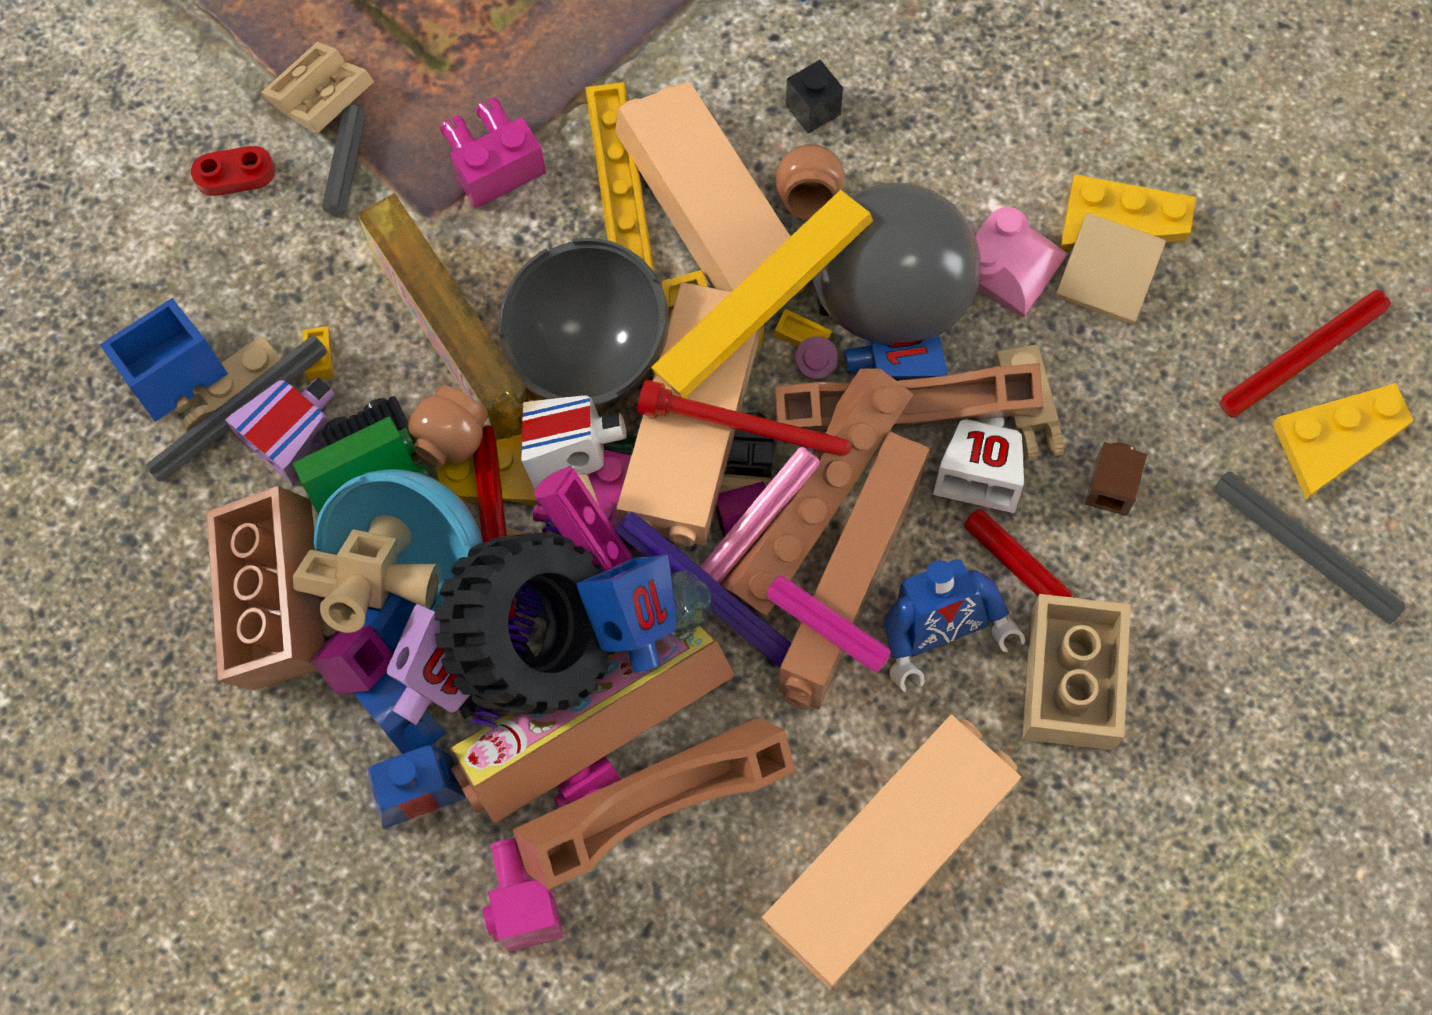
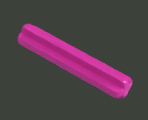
M778 576L769 586L767 597L773 603L872 671L878 672L884 667L891 653L890 649L784 576Z

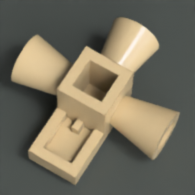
M381 515L371 521L368 532L353 529L337 555L310 549L293 575V590L313 594L318 597H326L320 604V614L323 620L337 631L352 633L363 627L368 606L381 609L390 593L430 609L438 592L440 565L397 564V557L411 543V532L400 519L390 515Z

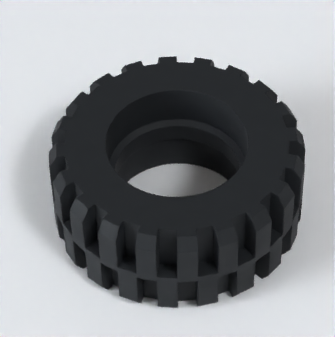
M530 533L491 538L490 542L479 543L469 549L468 557H460L451 568V573L455 575L454 578L444 580L439 593L444 596L442 605H437L435 611V620L440 621V633H435L437 648L444 649L446 657L442 658L441 662L447 674H456L457 676L454 680L455 686L464 695H472L471 698L474 703L483 708H494L496 712L551 714L556 710H567L577 705L579 698H587L597 687L594 680L603 679L610 667V663L607 662L608 656L615 653V651L605 652L600 648L576 584L603 572L604 570L601 565L591 564L593 556L584 547L575 546L569 538L561 535L551 536L549 533ZM525 582L535 590L541 599L547 622L543 646L537 657L529 665L524 663L516 653L508 629V616L512 600L518 589Z

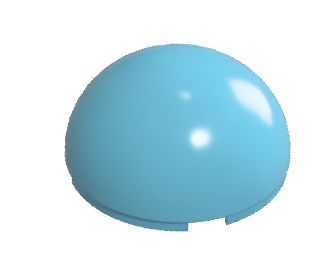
M377 470L357 476L343 484L328 498L319 513L314 532V550L337 555L353 529L368 532L369 525L374 518L381 515L396 517L407 525L412 537L410 545L397 557V564L440 565V582L435 598L436 603L432 607V610L436 611V606L443 603L444 596L439 593L444 580L453 579L455 576L451 573L453 565L460 557H468L469 549L479 543H483L480 529L468 507L444 484L429 476L407 470Z

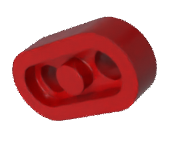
M246 146L206 153L198 157L191 167V177L200 192L208 196L259 189L268 185L275 175V165L270 154L259 146ZM257 161L252 166H246L248 162ZM216 168L213 172L206 173L208 170Z

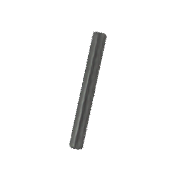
M316 336L308 338L149 461L146 465L148 471L159 482L165 480L231 429L226 422V419L276 382L285 380L287 383H290L325 356L327 353L326 347Z
M1228 471L1217 482L1214 490L1218 495L1383 621L1391 624L1404 611L1406 605L1403 601L1233 472Z

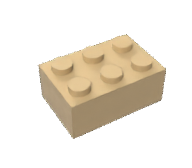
M1046 594L1038 595L1031 609L1022 740L1114 750L1124 739L1131 604Z

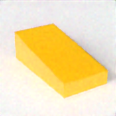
M785 308L772 336L799 346L805 339L814 336L829 339L832 330Z
M324 326L302 330L303 342L311 336H316L327 349L325 356L305 370L308 382L314 381L316 378L321 380L335 378L329 327Z

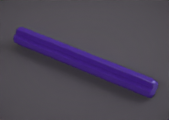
M629 511L620 519L615 528L618 535L645 557L668 555L671 579L781 668L791 645L789 640L730 593L635 512Z

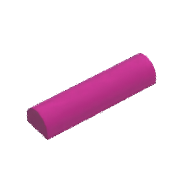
M572 466L556 471L537 486L534 495L562 536L571 539L575 546H582L593 556L591 564H600L605 571L634 558Z

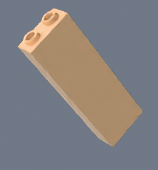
M690 81L677 86L670 85L664 87L658 93L642 99H632L623 106L618 107L616 135L626 151L629 152L636 167L712 288L732 292L791 236ZM806 285L795 295L804 292Z
M681 282L669 322L667 340L660 358L731 292ZM763 326L686 398L741 412ZM654 375L653 381L664 383L658 376ZM665 384V389L672 390L669 386ZM672 390V395L679 396ZM669 412L666 416L658 414L657 418L643 415L617 505L618 522L626 513L632 511L662 536L677 545L693 546L698 544L706 546L735 429Z
M951 714L762 916L761 924L829 990L834 987L1021 779V776L1016 772L1018 767L1015 762L1000 750L993 752L981 741L983 736L980 731L966 719L959 721Z

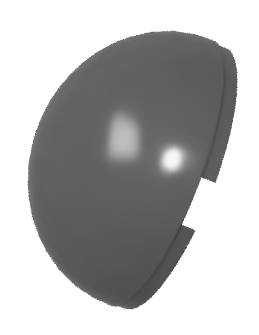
M893 182L878 184L849 196L871 213L873 222L813 277L816 294L827 313L840 326L852 334L865 340L885 345L918 340L924 342L941 335L953 327L970 307L976 295L981 274V256L978 242L971 225L962 212L948 199L935 191L909 183Z
M599 238L572 239V242L561 244L550 250L544 249L531 258L518 271L508 286L501 304L498 335L501 339L505 361L515 377L530 392L543 400L587 395L592 398L595 407H601L625 398L639 388L653 373L651 367L659 360L666 344L669 329V312L661 284L652 269L642 258L626 247L612 241Z

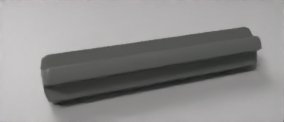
M356 104L347 106L342 111L322 203L323 210L332 216L345 214L347 211L367 115L366 111L359 108Z

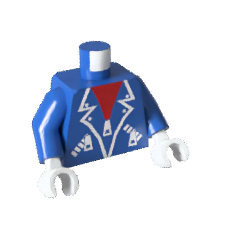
M955 559L950 562L934 561L928 566L927 571L907 578L901 583L898 599L884 617V628L891 651L890 656L896 659V662L890 669V677L901 690L906 692L904 681L908 675L911 676L913 682L918 687H922L924 684V674L910 661V655L912 657L986 628L989 626V622L995 623L992 628V636L1002 651L1008 652L1004 645V639L1009 634H1015L1022 645L1024 644V634L1013 620L1006 617L1009 611L993 579L977 570L967 571L963 562Z

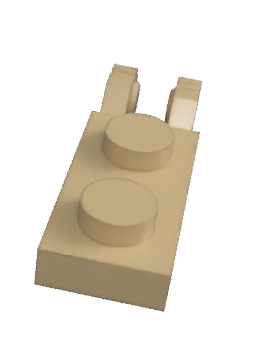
M261 335L221 363L227 371V375L207 388L199 385L192 389L195 396L189 400L185 395L178 398L177 408L170 413L173 415L182 414L202 400L207 403V405L198 406L184 417L180 424L187 433L279 362L281 358Z
M1038 344L997 351L995 356L997 367L1040 363L1044 406L1041 414L1010 417L1013 430H1017L1022 435L1024 458L1027 461L1038 459V444L1035 440L1034 431L1043 429L1052 456L1063 455L1064 442L1058 424L1059 419Z

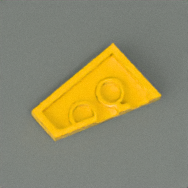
M1074 174L1060 248L1066 252L1073 250L1086 213L1165 239L1166 242L1187 241L1191 233L1196 197Z
M1394 383L1277 417L1273 426L1307 500L1330 481L1348 471L1351 466L1365 456L1370 455L1408 428L1414 420L1397 384Z

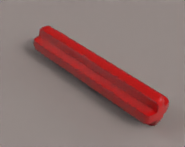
M977 509L966 519L965 529L1037 596L1039 594L1063 597L1073 596L1072 592L983 509Z

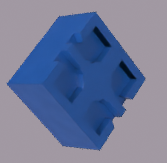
M173 298L100 344L103 351L155 422L177 408V399L185 395L188 400L194 397L195 394L192 389L199 385L207 388L228 374L205 338Z

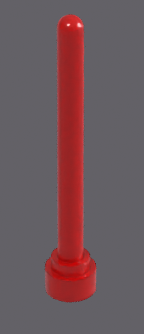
M646 379L640 392L637 413L644 416L657 418L658 414L666 416L669 412L838 456H845L851 450L850 442L847 439L672 395V390L665 389L664 383Z

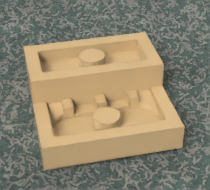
M316 42L261 91V94L286 116L306 129L318 134L372 85L374 81L366 69L346 62L338 49Z
M1086 213L1055 297L1134 325L1166 240Z

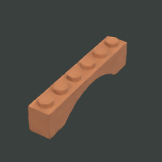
M1040 363L999 366L946 376L899 380L897 382L914 395L893 426L1041 414L1044 406ZM815 382L775 386L777 422L817 432H826L832 420L836 404L850 383Z
M880 368L860 369L836 404L832 420L826 431V434L847 439L851 445L850 452L845 456H838L816 451L815 455L820 461L819 467L720 583L726 590L736 596L752 611L764 616L768 615L775 604L767 597L769 586L778 576H784L788 580L792 579L885 439L888 431L891 430L914 395Z
M754 718L513 829L526 873L549 890L591 870L617 843L636 830L661 817L707 800L737 793L757 791L796 772L786 732L784 729L763 719Z

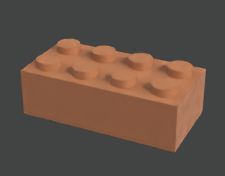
M275 486L206 511L218 681L254 691L317 671L310 660L324 645L320 597L293 590V575L308 551L310 549L314 550V524L311 500L280 486Z

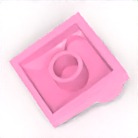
M1002 207L995 210L975 235L981 256V274L977 291L1024 318L1061 267L1068 253L1031 228L1027 217L1020 210L1012 207Z

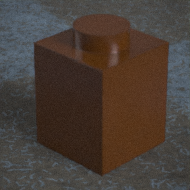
M1104 442L1096 458L1085 505L1127 516L1137 498L1147 454L1136 451L1133 446L1126 443L1117 442L1110 444Z

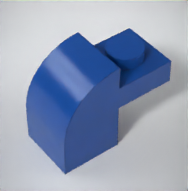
M386 671L369 691L353 692V694L402 754L426 745H432L445 735V732L427 709L417 725L392 711L407 686L389 676Z

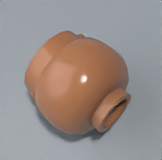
M805 144L793 148L785 154L777 167V191L787 211L800 219L809 220L840 190H844L845 172L840 159L831 150L820 145Z
M441 386L435 389V395L425 397L416 406L408 422L410 437L415 442L412 446L415 453L426 462L437 467H442L444 463L456 465L468 460L481 444L483 438L482 429L485 428L484 423L488 419L485 410L474 399L456 388Z

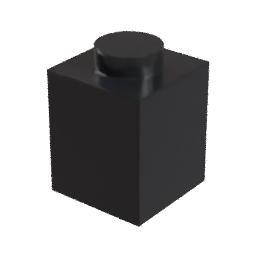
M821 59L787 78L785 106L808 134L841 115L843 87Z

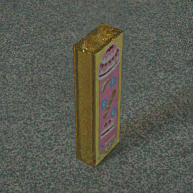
M393 193L357 213L375 259L462 391L482 406L487 413L488 419L484 424L494 428L496 440L510 439L512 436L522 434L523 403L529 401L525 386L396 194Z

